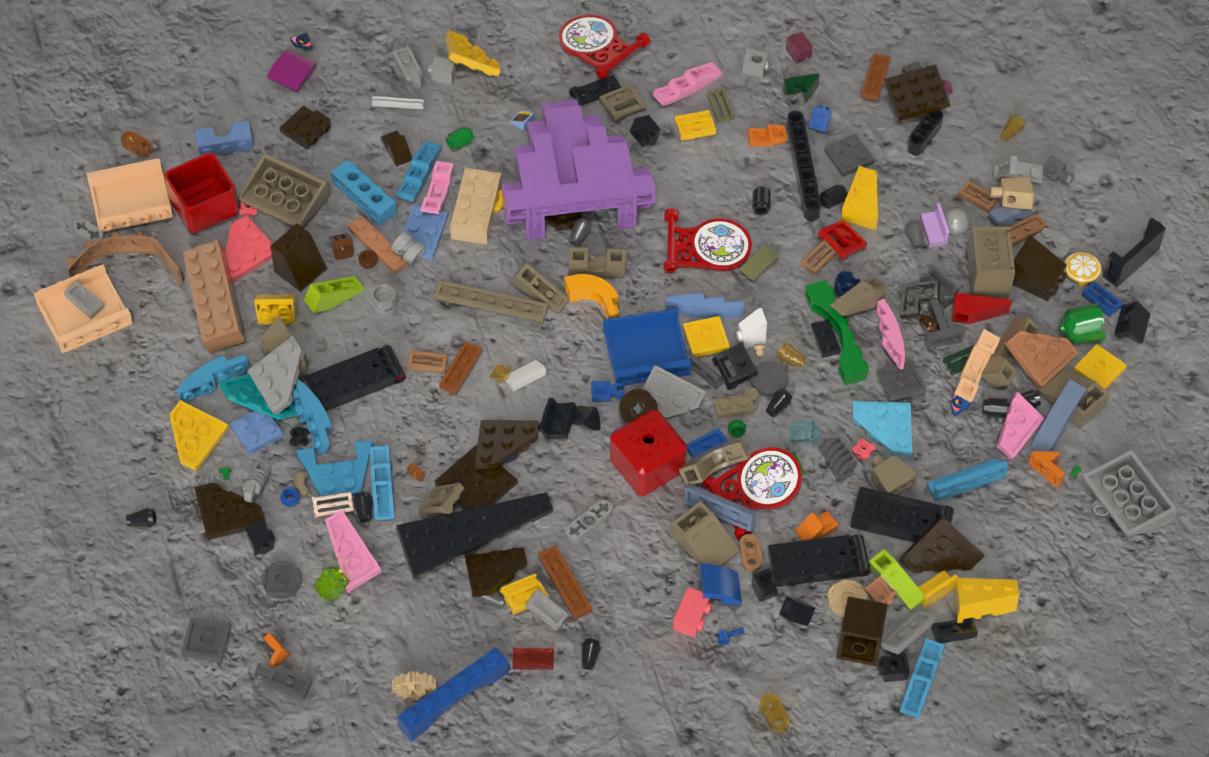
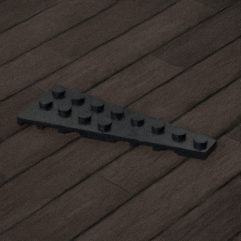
M546 492L399 524L396 526V531L412 577L416 579L419 575L428 571L431 572L444 563L452 562V559L460 555H466L487 545L489 541L497 537L501 538L506 533L517 530L530 521L534 522L552 513L553 507Z

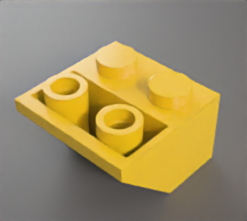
M257 294L254 303L258 324H273L280 317L285 325L296 324L297 302L295 294Z

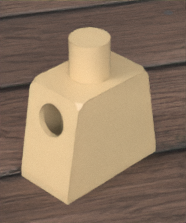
M1030 177L1002 178L1000 180V187H990V198H1000L1003 207L1032 210L1034 191Z

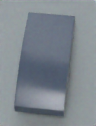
M1001 206L989 212L988 216L998 226L1013 225L1015 219L1029 218L1032 211Z

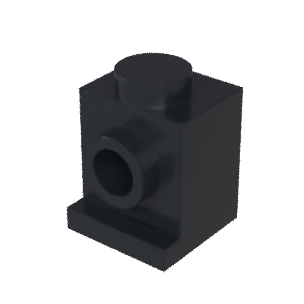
M903 652L901 655L881 657V662L878 663V673L883 676L884 682L908 680L910 668L906 652Z

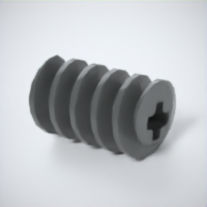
M840 437L826 439L820 443L818 450L821 451L822 456L825 457V460L829 463V466L833 469L839 480L850 477L857 466V462L852 461L853 456L848 455L849 450L844 449L845 445L840 443Z

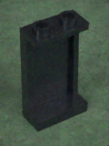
M1153 218L1149 219L1144 238L1127 254L1121 257L1113 251L1108 255L1103 278L1116 288L1120 286L1160 250L1166 227Z

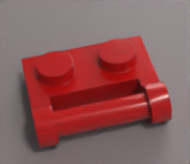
M844 219L821 229L818 233V236L822 240L824 239L838 253V257L841 260H845L849 255L861 251L867 246V242ZM830 234H833V235L835 236V238H836L845 248H843Z

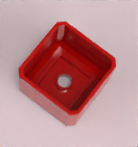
M206 153L166 171L164 178L169 201L188 232L198 233L237 215L239 207L235 185L215 154Z
M651 409L611 433L610 461L637 495L646 496L681 475L679 469L686 463L687 444L659 410ZM646 438H651L654 440V442L651 444H646L643 440Z

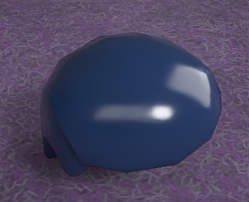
M842 271L836 276L834 290L841 297L860 283L861 280L860 278H854L851 271Z

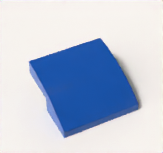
M700 563L699 572L702 597L721 599V604L741 605L742 599L738 573L726 567Z

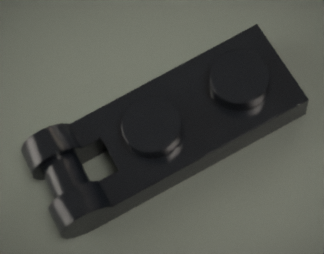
M611 75L580 87L574 86L570 88L569 94L574 100H578V105L583 106L599 100V96L617 90L621 86L615 75Z

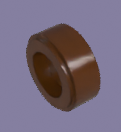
M371 250L361 252L358 257L359 265L364 269L375 267L377 264L376 253Z

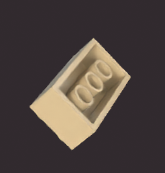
M465 168L450 224L451 239L487 245L499 190L502 187L501 173Z

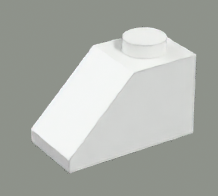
M758 308L739 323L736 338L738 343L741 342L744 345L745 349L765 344L767 321L762 308Z

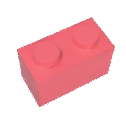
M688 587L673 620V630L696 638L698 631L702 632L705 620L703 619L705 615H709L713 604L710 603V598H703L701 591Z

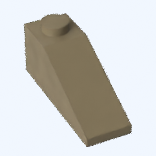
M528 263L520 267L509 281L529 298L538 302L548 303V309L557 314L569 300Z

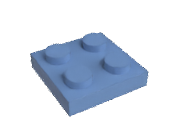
M255 410L230 423V428L249 455L283 437V432L272 417Z

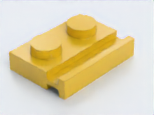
M710 110L679 115L674 118L681 141L716 134Z
M536 574L503 586L499 591L503 594L504 600L513 615L528 609L524 605L535 590L539 589L549 597L541 582L537 580Z

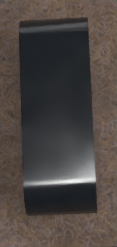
M941 110L927 113L910 134L907 150L911 155H921L939 132L943 121V112Z

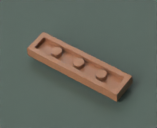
M362 215L347 225L348 230L368 250L375 252L377 258L394 275L409 265L403 259V255L399 256L391 250L392 244Z

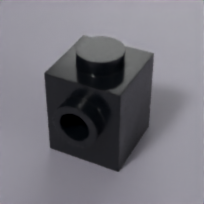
M650 115L634 119L630 133L643 146L655 143L661 129Z
M264 520L245 527L247 539L255 556L266 554L274 549L272 542L275 540L274 534L271 529H267Z

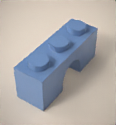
M249 121L231 124V132L225 137L216 136L213 132V127L194 130L199 156L206 153L221 155L254 149Z

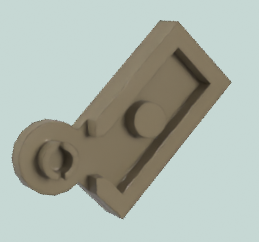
M749 387L744 390V395L713 399L717 419L755 414L753 402L759 397L758 390Z

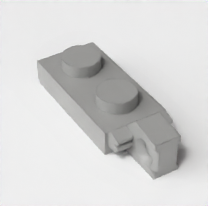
M407 46L392 51V56L407 83L412 82L415 90L422 88V70L410 47Z

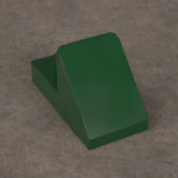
M819 73L784 78V95L802 93L806 103L819 86Z

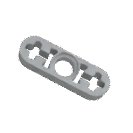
M607 500L596 502L567 526L566 539L570 543L581 542L611 517L612 504ZM600 508H607V512H605L604 510L600 512ZM586 518H592L595 522L592 525H586L583 521ZM571 531H573L574 533L578 531V535H571Z

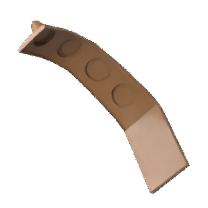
M138 231L136 236H120L117 232H113L109 238H103L97 242L87 241L84 243L86 247L84 251L77 257H68L66 259L70 264L67 270L71 278L76 274H80L89 264L105 254L122 252L148 253L156 255L179 285H184L180 273L181 268L178 263L172 260L169 252L164 250L155 238L144 236L141 231Z

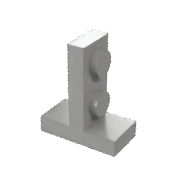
M1013 155L993 164L992 181L1000 182L1002 178L1030 177L1031 184H1042V165L1017 161L1018 156Z

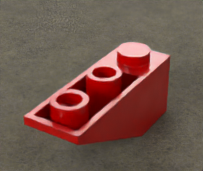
M955 293L951 322L973 324L1008 314L1012 300L992 298L984 295Z

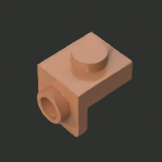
M881 576L864 588V591L872 601L888 605L895 601L893 596L897 592L895 590L892 591Z

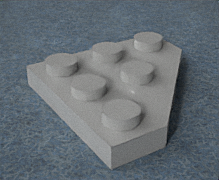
M291 336L248 369L250 376L275 415L292 403V391L294 385L297 384L300 360L303 359L305 353L294 336Z
M656 365L653 366L642 388L648 391L656 400L658 410L665 419L696 410L706 392ZM637 404L633 407V410L639 414L640 411H643V408L640 407V404Z

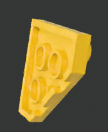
M451 30L447 31L445 35L448 57L452 62L465 64L473 70L479 69L490 76L499 75L501 69L498 61L495 59L490 60L486 56V52L477 45L473 47L468 42L469 39L466 36Z
M180 400L169 414L180 464L197 472L227 433L229 425Z

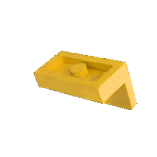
M944 570L919 586L918 588L925 596L924 601L921 602L922 606L926 609L956 589V581L959 577L956 574L950 577Z

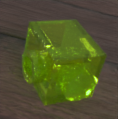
M329 568L323 571L314 588L325 601L339 599L350 580L339 568Z

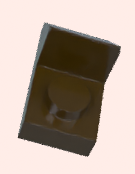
M396 130L381 136V142L396 167L412 161L404 135H400Z

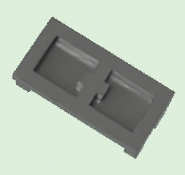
M934 265L929 267L927 275L922 273L918 287L931 299L937 298L939 305H942L943 309L954 302L955 293H959V287Z

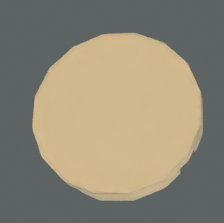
M848 579L834 583L828 591L827 602L829 608L833 613L844 617L848 596L867 600L868 596L864 591V587L860 583Z

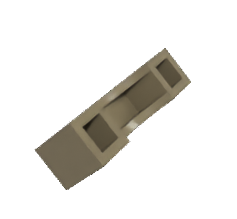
M1030 317L1013 319L994 354L981 375L991 388L1009 386L1016 373V370L1011 365L1014 356L1004 343L1018 331H1026L1032 334H1037L1040 331Z

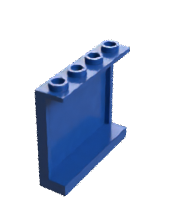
M666 309L659 312H647L645 314L603 320V333L615 384L624 383L625 386L644 383L654 365L677 377L691 375L692 364L687 356L678 320V309Z

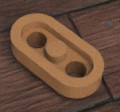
M746 534L741 537L739 543L742 567L745 571L754 573L759 571L762 566L760 542L755 535Z

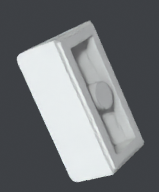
M535 360L503 378L514 392L545 376L546 368Z

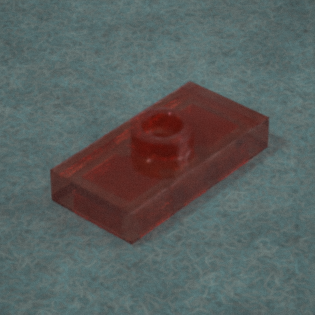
M513 648V670H554V648Z

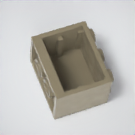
M1010 226L972 227L967 250L971 295L1009 298L1015 275Z

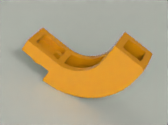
M575 274L564 277V288L569 302L582 299L593 300L602 306L607 319L617 318L619 315L618 294L607 281L589 274Z

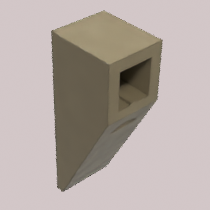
M876 277L862 280L834 301L831 307L843 316L877 307V301L885 298L888 286Z

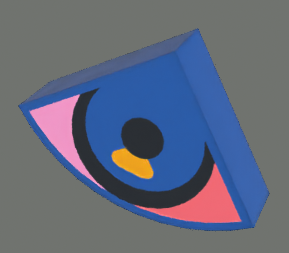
M954 394L951 400V411L954 416H957L968 409L970 403Z

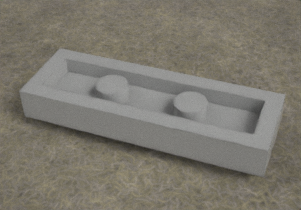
M918 610L881 642L882 649L895 654L901 653L936 622L935 615Z

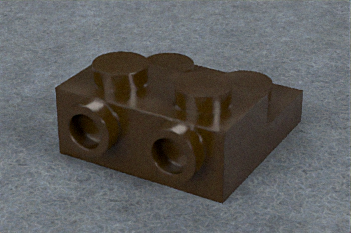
M303 105L279 128L282 134L307 150L312 145H315L321 136L329 132L331 123L330 118L318 110L313 112Z

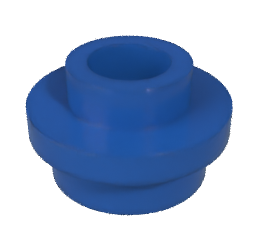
M288 487L282 491L280 500L285 506H295L300 501V494L296 489Z

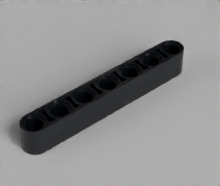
M791 111L787 117L786 129L803 216L808 221H816L820 217L821 201L804 116L799 111Z

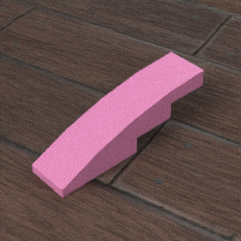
M713 62L685 70L684 76L670 80L668 86L655 89L653 96L662 106H666L706 87L720 78L723 73Z
M885 299L877 301L876 314L880 319L879 330L883 334L881 344L901 370L904 369L905 362L903 337L892 310Z

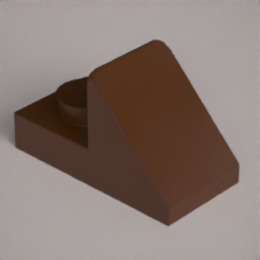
M347 233L329 237L335 260L353 257L352 239Z

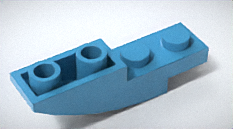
M244 354L228 361L223 355L197 369L177 389L179 401H191L201 395L210 394L216 390L215 383L244 374L249 369L246 355Z
M298 379L292 391L295 413L299 416L301 423L307 422L308 430L311 431L313 436L312 444L317 449L318 455L326 454L330 446L328 435L332 428L330 419L315 394Z

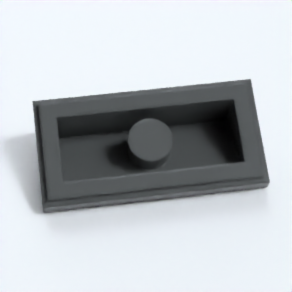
M694 355L690 356L691 369L717 390L726 382L725 379L700 358Z

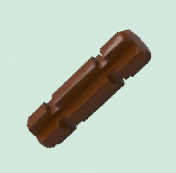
M921 314L919 322L927 331L931 330L934 332L937 324L928 314Z

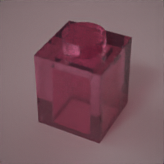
M802 31L786 38L785 50L796 64L812 57L813 45Z

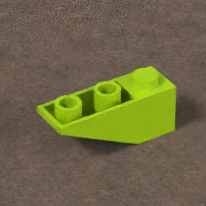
M885 549L869 560L872 572L877 577L881 576L889 588L897 592L896 596L910 611L924 601V594Z

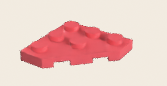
M247 215L231 224L225 253L232 282L237 281L272 259L270 245L273 243Z

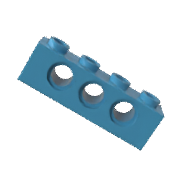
M347 160L331 171L332 182L378 225L381 226L397 214L395 199L391 196L389 197L381 186L374 184L372 179L368 175L363 174L356 164H352Z

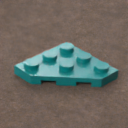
M250 374L220 382L219 386L229 401L277 420L296 416L293 403L277 415L272 413Z

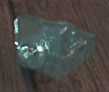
M814 420L791 423L789 436L791 442L810 440L814 446L818 445L819 438H821V429Z

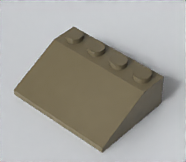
M263 154L237 196V200L287 224L294 226L297 223L302 227L322 207L331 191L326 181L267 154Z

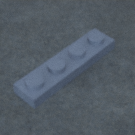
M688 484L685 487L684 504L693 507L701 501L717 518L750 532L755 528V511L694 485Z

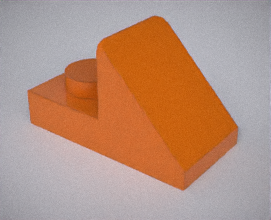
M1033 451L1028 464L1056 488L1063 483L1065 473L1056 465L1059 462L1061 453Z
M829 511L817 517L814 513H811L795 530V534L801 541L819 539L838 530L839 524Z

